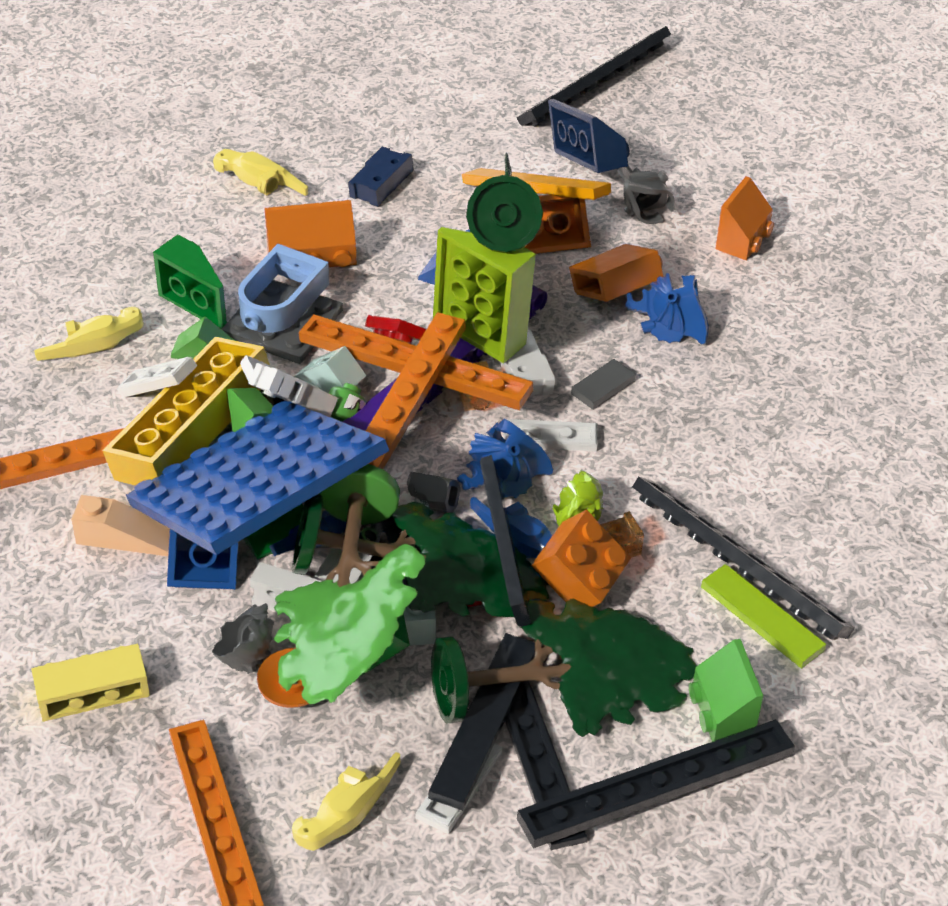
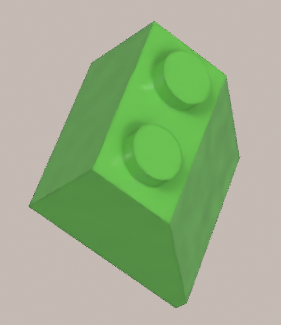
M741 638L732 640L695 667L693 682L689 683L691 702L698 704L700 708L699 721L701 729L704 733L709 732L712 742L755 727L758 723L763 693Z

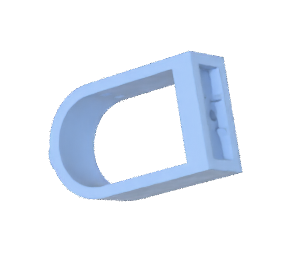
M277 244L239 286L240 316L244 325L251 330L264 333L283 331L294 325L329 285L328 262ZM277 275L302 283L281 304L260 306L252 303Z

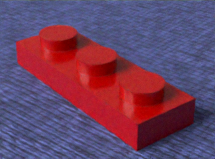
M368 315L365 327L374 330L373 333L412 344L413 340H420L426 331L423 327L401 319Z

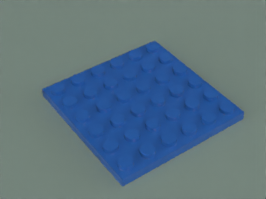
M283 401L272 407L271 414L248 420L243 428L220 436L217 443L208 448H200L194 451L190 458L184 462L166 467L162 471L163 474L158 478L138 483L134 487L135 490L126 494V497L131 507L217 555L389 451L386 440L382 437L293 402Z

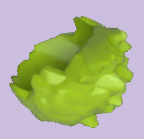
M580 470L579 474L574 475L572 481H568L567 487L562 488L559 494V506L553 504L552 509L555 513L558 527L563 521L585 510H588L597 521L601 517L602 510L604 509L601 483L588 472Z

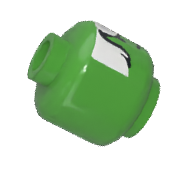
M344 383L343 387H332L329 390V394L337 397L338 400L330 417L343 422L358 413L367 403L366 399L360 395L362 390L349 383Z

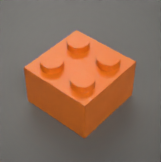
M585 510L561 523L531 566L565 602L574 598L587 606L593 607L603 601L631 557L589 511Z

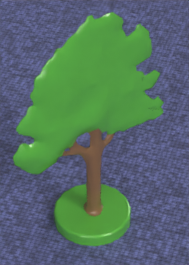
M367 464L319 493L323 496V508L333 517L346 522L342 554L338 565L328 574L325 581H315L312 584L297 587L292 591L286 590L275 598L277 604L274 609L278 616L281 613H285L291 622L282 625L273 639L280 643L288 638L291 643L296 644V649L281 656L278 662L279 684L286 691H289L291 686L301 679L304 687L301 694L302 698L310 705L317 704L324 699H329V703L335 702L337 697L349 685L354 683L362 673L368 672L372 664L378 662L386 648L393 643L394 634L399 628L397 618L403 615L405 608L417 596L415 588L403 584L405 577L416 578L425 565V556L420 554L416 548L408 544L401 545L386 554L381 561H363L358 554L361 525L375 524L390 518L398 509L400 488L396 479L387 471L374 465ZM357 568L362 571L364 577L360 581L351 584L349 580L351 570ZM338 574V580L333 583L335 575Z

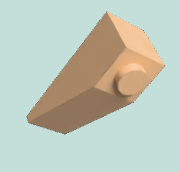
M87 495L80 496L71 518L76 544L168 556V527L115 499Z

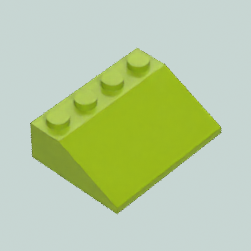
M441 227L437 233L433 318L439 312L465 319L466 329L461 338L504 364L526 345L536 254L525 247L508 253L492 251L481 245L471 232Z

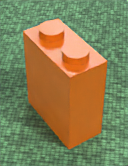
M623 244L569 266L575 293L605 302L655 282L659 276L664 277L662 271L663 263L658 250L630 244Z

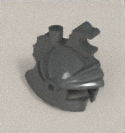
M629 165L617 169L619 175L625 181L623 196L626 207L624 210L629 216L632 217L635 214L639 221L643 223L657 224L664 221L660 213L657 212L653 215L645 216L643 212L664 207L665 204L671 212L675 210L674 196L666 186V181L669 178L662 171L659 173L640 171L637 167L632 171Z

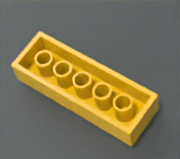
M214 337L193 359L197 367L179 385L164 388L102 450L114 480L136 486L144 480L158 478L163 474L162 471L166 467L184 462L190 458L194 451L200 448H207L231 422L227 389L257 388L248 384L249 382L240 364L241 361L248 355L270 365L265 348L254 344Z

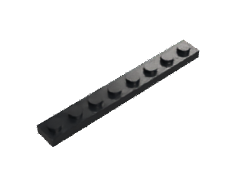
M665 26L653 32L516 117L519 124L524 126L531 122L533 126L547 119L545 113L549 111L548 100L555 99L562 103L567 101L570 104L582 97L580 91L584 90L587 93L599 86L598 80H601L603 83L615 76L614 70L617 69L618 72H621L631 66L630 60L634 59L636 62L647 56L649 48L651 52L664 45L663 39L671 35L668 27Z
M638 476L632 488L641 494L639 499L643 503L654 509L658 506L665 511L663 517L676 526L683 524L689 529L687 535L700 544L704 545L707 542L713 546L712 553L727 563L732 560L740 566L737 571L742 576L753 582L756 579L765 585L763 588L764 592L776 600L780 601L783 598L792 604L789 608L790 611L804 620H807L808 617L818 624L816 630L831 640L835 637L847 639L855 628L658 484Z
M777 719L519 809L516 819L534 849L792 756L795 745Z

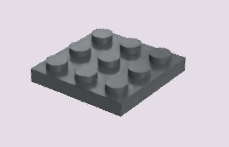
M272 280L252 303L260 306L278 305L285 302L298 288ZM320 295L294 325L274 333L258 332L247 328L241 319L239 308L221 330L235 341L263 346L266 353L301 364L315 346L300 342L299 331L313 314L335 321L343 311V303Z

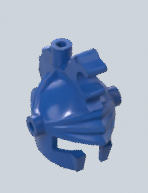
M666 273L665 277L659 276L656 282L651 283L652 289L650 291L642 290L643 298L637 302L633 300L630 292L627 293V302L625 304L627 309L632 310L634 313L648 314L650 320L641 322L644 334L651 332L658 341H666L668 343H680L683 337L688 336L697 340L700 344H706L709 324L706 313L700 304L698 283L695 275L682 276L684 287L675 290L669 273Z
M504 418L486 432L489 436L479 433L474 434L475 440L471 441L472 449L469 451L473 461L466 464V467L472 472V478L467 477L463 473L457 476V481L462 484V488L465 491L484 485L480 460L482 457L492 455L499 475L503 497L517 498L521 494H526L527 490L533 486L532 478L534 476L550 475L553 473V467L543 448L524 431ZM501 432L509 434L506 440L502 437Z

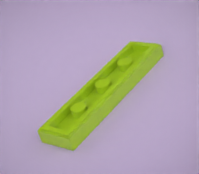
M724 564L702 580V589L801 669L825 651L826 643L727 564Z

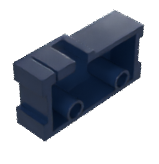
M382 146L348 182L350 198H358L378 207L414 171L412 154L405 152L402 154Z

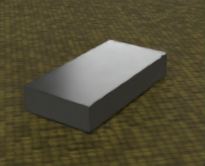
M612 359L572 386L571 395L594 410L635 382L636 374L617 360Z

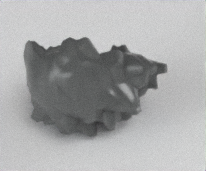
M266 603L260 606L254 604L238 616L235 621L225 622L220 627L221 637L220 641L214 645L213 655L236 671H246L247 674L255 672L256 665H261L263 659L272 654L268 649L270 648L271 640H273L271 634L274 620L267 616L268 605Z

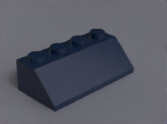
M555 99L548 100L554 151L557 154L596 173L628 166L630 149L624 137L591 114Z

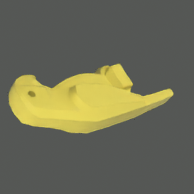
M223 149L213 159L216 171L224 173V171H234L241 181L257 187L258 191L266 196L275 191L278 185H286L304 196L308 195V186L285 168L254 151L242 153Z
M128 307L120 310L121 314L118 317L101 315L90 318L82 323L75 322L74 320L65 322L68 338L64 342L34 350L36 359L40 361L63 357L73 358L111 349L122 339L139 331L144 326L141 310L138 307Z
M395 752L380 773L368 779L365 772L348 765L346 770L338 777V785L332 788L323 799L317 816L310 819H303V816L294 821L292 834L296 843L305 849L314 851L355 829L366 817L389 784L401 763L400 753Z

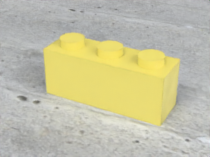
M138 643L31 668L43 722L150 696Z

